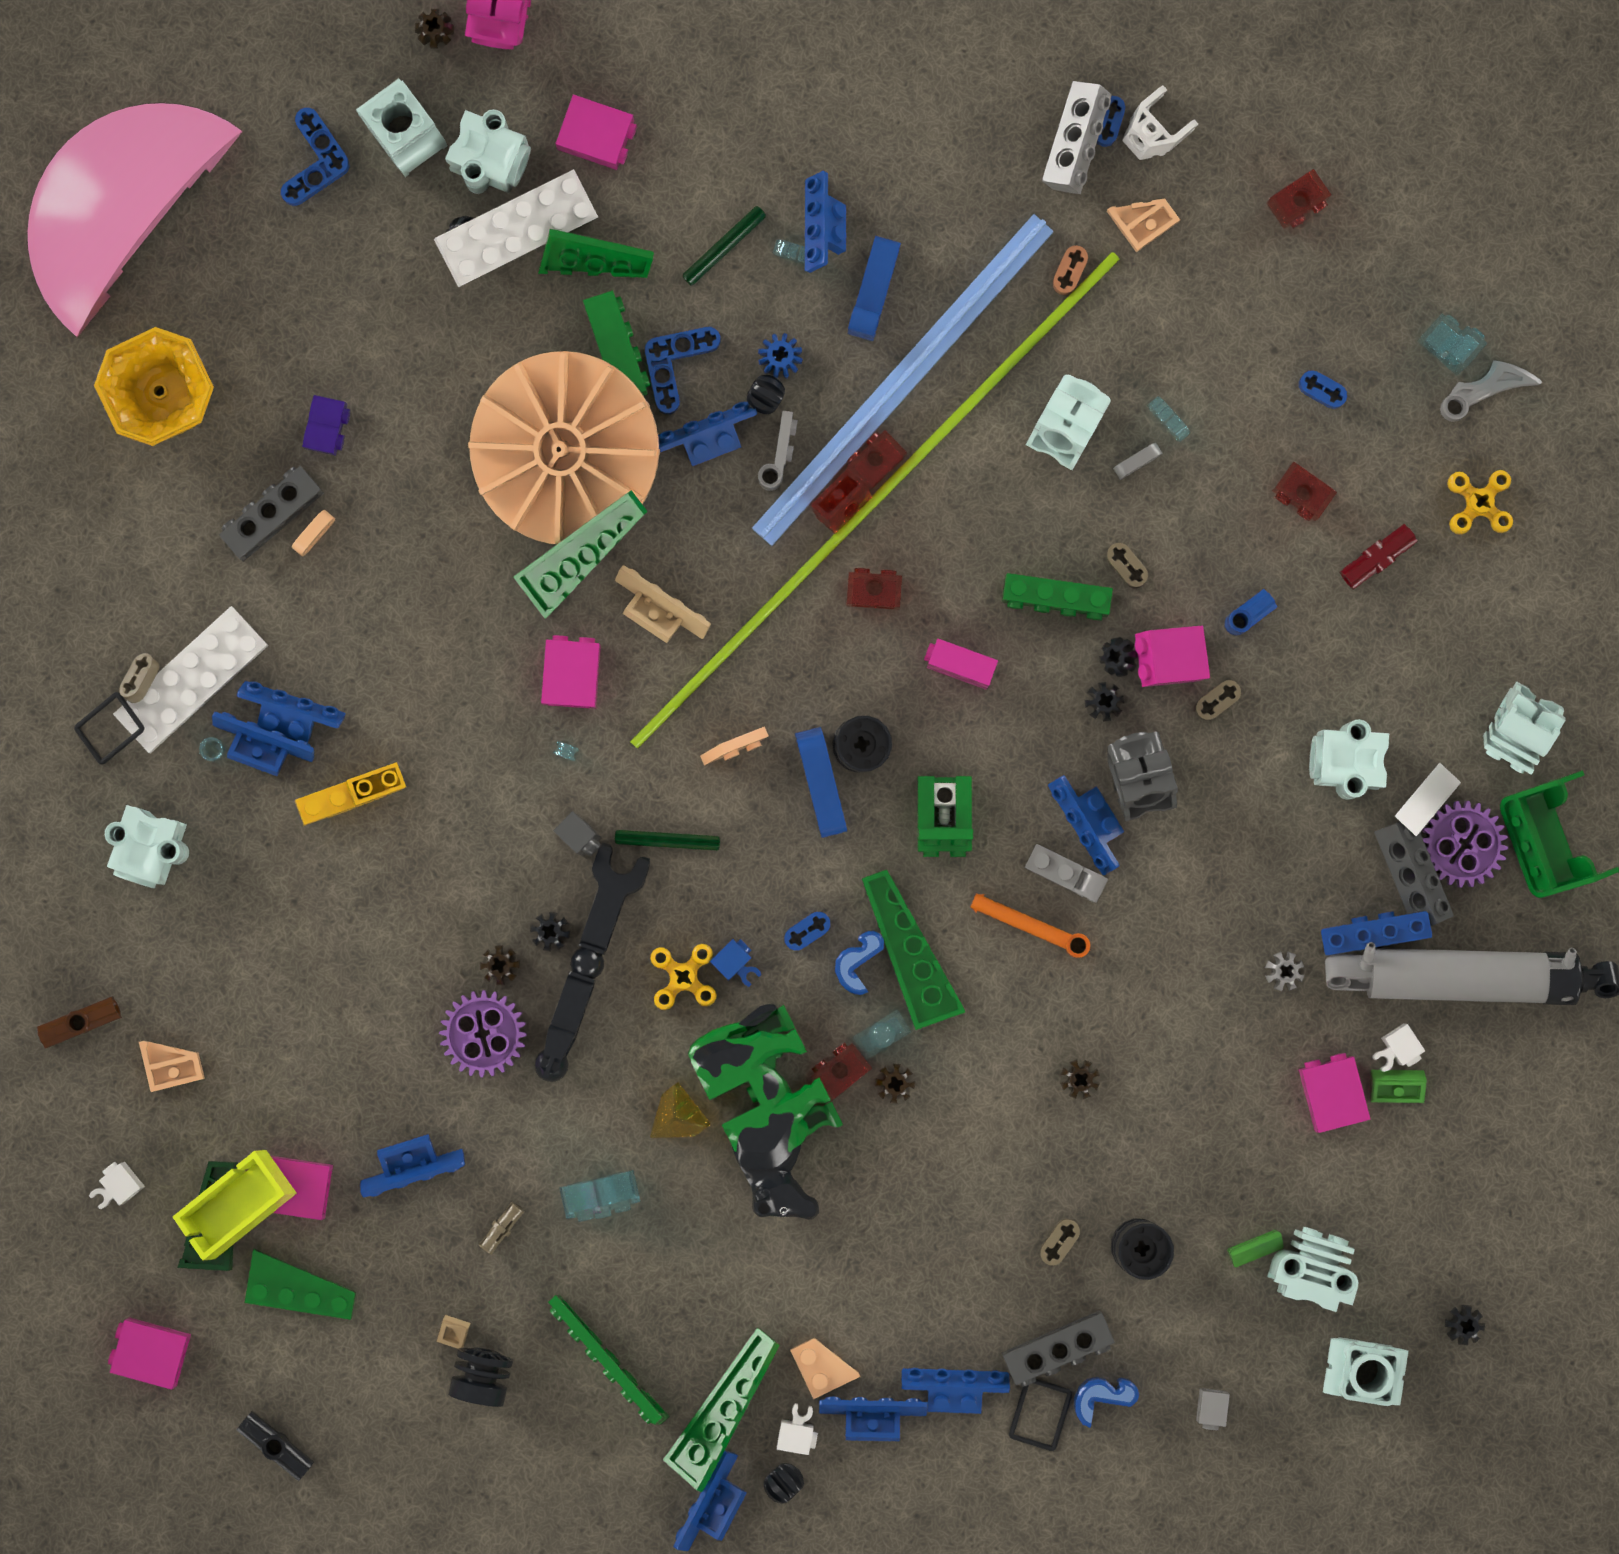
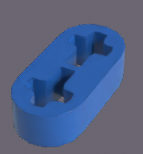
M1111 96V104L1116 103L1117 109L1120 112H1115L1113 119H1109L1110 110L1108 109L1103 121V130L1106 124H1110L1109 133L1113 137L1103 140L1102 134H1100L1097 144L1102 147L1111 146L1115 142L1125 113V103L1117 96Z
M1308 371L1299 380V388L1302 393L1328 408L1337 409L1347 399V391L1341 384L1317 371ZM1311 377L1316 378L1315 384L1322 387V389L1313 387L1310 390L1306 388L1308 383L1305 381V378L1308 380ZM1324 390L1331 393L1338 390V396L1341 398V401L1331 402V396L1325 393Z
M823 912L810 914L786 932L784 936L786 945L792 950L805 948L829 930V917ZM815 916L826 920L823 924L825 929L822 931L817 928L809 932L807 929L813 925V918ZM804 930L807 932V935L801 939L802 944L800 946L796 943L792 945L789 943V940L792 938L791 932L795 931L797 934Z

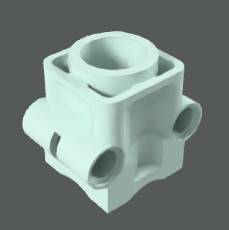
M465 110L460 122V135L456 142L450 146L445 160L450 165V171L462 175L467 188L471 192L476 194L483 193L489 186L509 193L512 186L516 187L523 176L529 160L531 147L528 146L526 136L508 128L505 117L500 111L488 110L483 116H479ZM494 126H500L498 129L492 130ZM475 174H480L479 177L475 179L471 178Z
M1064 375L1040 416L1026 445L1038 452L1051 455L1061 465L1073 470L1110 404V398L1093 384L1071 375Z
M1360 719L1343 725L1340 731L1321 730L1317 732V736H1313L1309 763L1310 777L1314 779V785L1334 786L1338 796L1346 800L1364 795L1367 789L1379 790V788H1385L1387 772L1383 760L1389 746V733L1371 732L1369 724ZM1352 727L1357 729L1359 734L1358 739L1352 737ZM1349 780L1355 784L1354 793L1350 792L1347 787Z
M126 805L121 822L110 823L105 829V839L109 844L114 845L107 867L114 869L113 875L143 886L155 888L156 884L165 885L172 864H182L189 857L188 847L185 843L181 842L187 824L167 818H156L149 811ZM124 829L125 837L120 841L119 832ZM172 846H175L176 854L171 859L169 850Z
M1331 1338L1327 1361L1329 1367L1326 1368L1323 1392L1343 1396L1347 1400L1383 1406L1400 1405L1404 1384L1402 1378L1405 1376L1408 1350L1354 1339ZM1368 1360H1375L1378 1365L1375 1379L1366 1385H1359L1356 1380L1359 1366Z

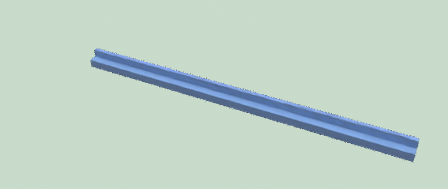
M1035 214L1031 216L752 527L769 545L773 546L1053 234L1054 231L1046 225L1043 219L1040 220Z

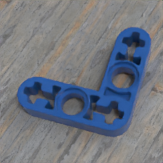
M311 108L300 109L295 116V122L319 160L283 184L281 196L291 206L302 204L345 175L350 168L347 156L317 112ZM304 115L308 117L314 116L312 119L313 125L316 129L322 126V129L312 132L307 124L301 125L304 122L302 117ZM319 136H327L330 139L327 148L319 149L316 147L315 141ZM333 152L338 160L343 159L344 161L341 163L342 168L339 170L336 167L331 168L333 162L327 154ZM313 172H319L323 176L322 182L318 185H311L308 182V177ZM303 179L309 191L306 192L302 188L297 192L299 196L297 199H294L292 196L287 198L290 194L288 189L293 187V189L297 190L302 186L299 181Z
M703 327L650 339L646 343L645 355L656 406L661 413L673 414L680 406L671 361L715 351L721 343L720 334L715 328ZM706 333H710L711 337H716V340L712 341V346H707L706 342L698 343L700 349L694 350L693 335H697V340L704 339ZM685 338L690 341L688 351L679 352L676 349L675 344L678 339ZM671 340L673 355H669V350L661 351L660 357H655L654 353H649V350L653 349L654 344L664 348L668 347L666 341ZM665 369L669 372L670 378L666 383H658L655 380V374L658 370ZM672 385L674 389H668L670 399H675V402L671 404L672 408L667 409L665 405L660 404V402L664 401L663 390L657 393V388L666 389Z

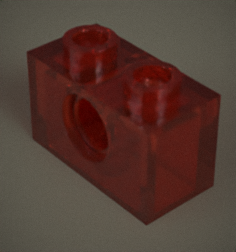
M1312 169L1270 197L1266 204L1284 229L1290 225L1294 229L1306 220L1304 217L1311 211L1316 214L1327 207L1326 201L1330 198L1331 193L1316 171ZM1302 196L1305 198L1307 205L1304 207L1297 206L1294 202V197Z
M886 430L881 434L878 432L874 433L866 442L868 447L862 452L857 450L847 460L849 463L847 471L868 493L907 456V452ZM870 454H879L882 457V463L878 466L870 465L867 460Z
M1295 462L1288 467L1272 490L1276 493L1275 498L1286 506L1292 504L1298 509L1297 514L1307 521L1319 519L1337 493V491ZM1297 488H1306L1309 492V499L1301 500L1297 496Z
M847 468L811 504L816 518L836 534L872 496L867 484Z
M854 568V572H849L846 606L899 610L902 576L897 575V571L881 570V574H872L870 569ZM871 582H878L882 587V591L878 595H871L867 591V585Z
M844 1042L832 1052L835 1055L834 1058L829 1062L823 1059L812 1068L814 1074L810 1077L813 1081L820 1077L831 1101L872 1069L853 1043L847 1046ZM838 1062L844 1063L848 1069L847 1074L842 1078H837L832 1074V1067Z

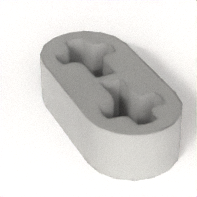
M1155 442L1124 460L1113 469L1121 480L1152 462L1163 453Z

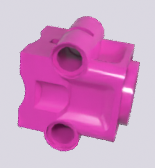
M467 0L466 13L468 17L465 36L472 37L471 42L501 49H514V45L517 46L523 41L525 22L529 16L527 15V7L531 6V0Z

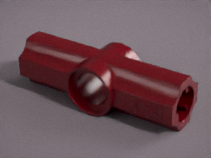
M1403 524L1382 541L1378 540L1363 551L1362 555L1344 567L1340 574L1347 585L1354 590L1375 573L1379 574L1395 562V558L1406 552L1418 541L1411 529Z

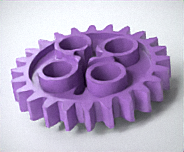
M1459 801L1454 802L1453 810L1448 804L1444 805V814L1438 810L1435 813L1437 819L1431 818L1428 822L1431 828L1422 829L1428 835L1427 838H1423L1424 844H1427V851L1435 871H1439V880L1446 876L1447 885H1452L1457 880L1459 888L1463 887L1465 880L1469 887H1474V879L1479 884H1483V875L1493 878L1491 869H1501L1496 863L1497 860H1506L1500 854V851L1508 849L1507 846L1501 845V841L1507 839L1508 836L1499 834L1504 825L1496 826L1494 824L1499 818L1498 816L1488 817L1491 809L1487 808L1480 812V803L1475 804L1473 809H1471L1470 801H1465L1463 808H1461ZM1458 818L1463 819L1466 823V829L1463 833H1459L1454 827L1455 821ZM1475 824L1478 825V829L1466 843L1469 848L1462 849L1457 855L1455 862L1450 864V859L1461 847L1459 840L1466 839ZM1479 834H1484L1488 839V845L1484 849L1477 845L1476 840ZM1442 840L1448 841L1451 845V851L1447 855L1440 852L1439 845ZM1465 855L1469 856L1473 861V866L1470 870H1465L1461 865V860Z
M483 990L481 998H478L477 993L473 991L471 993V1000L462 995L463 1004L460 1005L454 1001L452 1004L456 1010L454 1012L450 1010L445 1011L450 1019L441 1020V1023L447 1026V1030L440 1031L439 1034L447 1036V1040L442 1041L440 1045L449 1046L444 1055L453 1054L454 1058L451 1064L460 1062L459 1071L469 1067L470 1076H473L476 1070H479L480 1077H484L486 1070L489 1071L491 1076H495V1068L497 1067L502 1073L505 1072L504 1063L513 1066L514 1062L511 1057H521V1054L516 1050L517 1047L526 1046L523 1042L519 1041L520 1037L527 1036V1033L520 1032V1028L525 1026L526 1022H518L517 1020L522 1015V1012L513 1013L512 1010L516 1004L512 1003L507 1006V996H504L500 1001L497 1000V992H494L491 998H488L487 991ZM477 1010L481 1012L484 1030L490 1031V1035L486 1036L491 1053L490 1057H487L485 1054L483 1038H478L476 1034L480 1032V1025L476 1016ZM490 1010H496L500 1014V1021L496 1025H491L487 1022L486 1015ZM465 1016L471 1017L474 1021L473 1029L468 1032L464 1031L460 1026L461 1019ZM496 1036H502L506 1040V1048L503 1051H497L493 1047L492 1042ZM471 1042L477 1043L480 1047V1054L475 1058L467 1054L466 1048Z

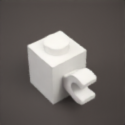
M1403 1023L1381 1038L1387 1048L1376 1052L1372 1058L1374 1060L1379 1059L1381 1056L1386 1058V1064L1380 1068L1381 1071L1385 1072L1392 1068L1394 1059L1398 1065L1403 1066L1406 1064L1408 1067L1412 1066L1422 1059L1420 1054L1425 1052L1409 1025Z
M114 1162L103 1171L105 1176L99 1180L105 1188L93 1190L89 1197L93 1198L97 1194L103 1195L104 1201L98 1206L99 1209L107 1207L112 1199L120 1206L125 1204L145 1186L126 1162L118 1165Z
M795 1403L792 1408L793 1420H781L777 1450L809 1455L810 1448L815 1449L818 1433L813 1432V1425L804 1422L812 1417L813 1408L809 1406L807 1414L800 1415L797 1412L798 1404Z

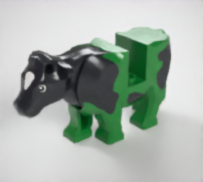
M774 1004L762 1005L741 1022L725 1025L708 1032L690 1046L688 1055L709 1100H713L749 1082L751 1086L746 1089L753 1103L757 1101L760 1103V1106L722 1124L730 1140L736 1161L750 1184L753 1212L758 1217H798L812 1220L819 1214L818 1202L815 1198L804 1192L800 1184L791 1175V1170L797 1161L801 1144L807 1136L822 1126L830 1125L838 1128L843 1123L833 1103L830 1102L831 1099L820 1077L815 1079L811 1085L805 1084L800 1090L793 1093L787 1081L775 1069L776 1060L781 1058L783 1053L802 1055L807 1051L785 1006L783 1005L777 1009ZM791 1031L788 1034H776L779 1032ZM816 1103H828L824 1106H814Z

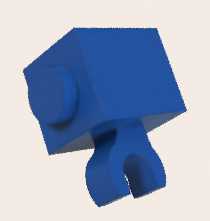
M732 939L710 961L728 981L737 973L742 982L748 987L752 985L746 978L749 972H755L758 977L761 976L758 968L744 966L752 958L749 955L752 950L741 939L738 942Z

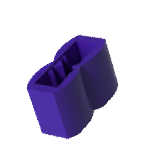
M317 395L313 396L302 447L304 449L336 456L337 450L342 451L345 435H341L343 424L347 425L350 418V409H347V403Z

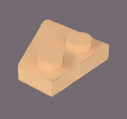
M1165 198L1152 200L1148 203L1139 202L1122 207L1113 206L1107 209L1109 216L1136 252L1180 221Z
M764 726L721 743L700 757L704 766L723 757L725 761L738 756L739 750L746 748L747 752L762 746L760 741L767 738L768 733Z
M148 1041L139 1042L151 1092L205 1079L198 1052Z
M816 1338L790 1349L813 1399L860 1377L858 1371L826 1348Z

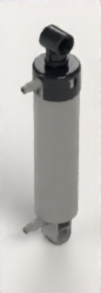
M1369 942L1365 947L1363 955L1335 954L1325 959L1326 983L1330 989L1367 991L1368 998L1576 1005L1581 993H1586L1588 990H1594L1596 996L1605 999L1619 995L1618 965L1614 962L1602 961L1588 969L1587 966H1581L1580 957L1574 948H1569L1568 952L1543 953L1375 948V944Z

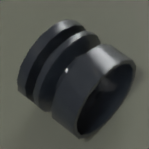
M856 716L843 722L836 730L832 740L833 753L837 762L845 769L855 773L869 772L882 766L889 758L892 749V737L887 726L879 719L871 716ZM858 737L862 741H867V746L863 749L864 752H861L860 748L855 749L854 744L858 742Z
M1133 1218L1123 1222L1115 1230L1111 1239V1253L1114 1261L1126 1273L1141 1280H1151L1161 1276L1169 1269L1174 1258V1245L1168 1233L1157 1224L1147 1219ZM1139 1241L1146 1245L1145 1248H1142V1253L1134 1250V1247L1139 1245Z
M478 1347L459 1348L457 1357L466 1361H456L454 1367L465 1372V1376L458 1375L452 1377L448 1395L473 1404L502 1407L507 1387L496 1381L497 1379H508L510 1377V1372L501 1368H511L513 1359L490 1349Z

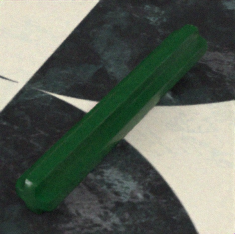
M755 206L683 273V279L690 286L694 285L765 219V212L760 207Z
M616 830L614 839L615 843L620 845L716 851L720 848V837L709 835Z

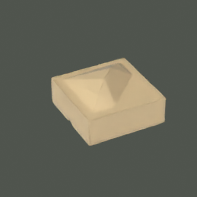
M445 1315L437 1342L457 1349L463 1348L471 1323Z

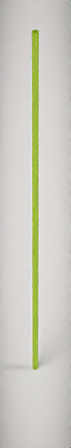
M1114 252L1048 316L630 741L637 749L1117 263L1119 257Z

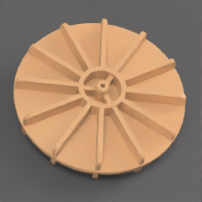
M569 351L543 353L518 362L506 370L489 387L485 395L482 396L473 419L470 442H468L472 471L480 495L484 497L494 513L514 531L537 541L558 544L630 490L633 491L642 504L646 500L656 476L660 455L657 427L648 401H646L636 385L618 368L604 360L583 353Z

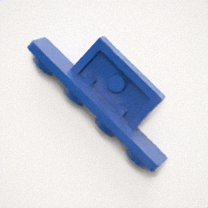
M821 171L805 180V271L809 273L828 264V249L838 255L846 251V205L828 195V173L825 171Z
M739 402L732 409L724 412H713L706 419L698 422L690 421L678 430L664 431L658 435L660 452L684 444L692 466L741 448L733 424L757 415L756 408H751L748 402Z
M245 681L237 692V697L261 704L257 723L261 729L270 732L278 731L286 737L295 740H302L308 743L314 722L339 728L345 719L346 713L339 711L333 706L313 703L308 698L288 695L283 690L263 687L258 682Z
M214 712L212 715L214 727L236 734L227 753L228 759L274 776H278L287 754L309 762L314 760V748L305 741L288 739L278 731H266L254 722L248 721L245 723L239 721L235 716L226 712H222V714Z
M1064 775L1048 784L1053 798L1062 808L1066 819L1073 826L1080 842L1087 849L1094 865L1100 870L1101 874L1106 875L1118 868L1120 865L1108 847L1107 842L1122 834L1124 830L1097 786L1078 797Z
M1393 911L1378 914L1379 919L1368 921L1367 916L1352 918V924L1322 929L1321 935L1325 955L1365 949L1369 942H1373L1375 947L1431 938L1432 931L1429 914L1427 911L1395 916Z
M429 1134L377 1150V1156L384 1173L361 1180L360 1192L363 1198L368 1196L374 1197L393 1188H404L412 1182L429 1180L435 1175L444 1172H455L465 1166L463 1149L437 1156Z
M904 1368L901 1373L902 1389L928 1390L927 1412L981 1414L983 1392H1010L1008 1372Z
M827 1397L825 1400H819V1414L846 1415V1440L899 1442L900 1416H926L927 1402H922L916 1398H910L906 1401H895L892 1398L868 1401V1399L863 1397H856L852 1400Z
M724 1451L705 1489L701 1492L697 1501L690 1507L686 1523L676 1534V1542L673 1546L675 1549L689 1551L700 1529L716 1540H723L747 1494L746 1491L726 1480L738 1457L737 1454L729 1451Z

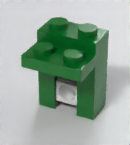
M918 776L917 852H923V857H939V852H950V857H966V852L972 851L973 840L972 776ZM947 788L951 791L952 799L950 802L942 803L938 800L937 792L939 789ZM934 807L939 808L938 819L941 823L940 825H947L951 822L950 808L955 807V827H951V825H948L950 827H934Z

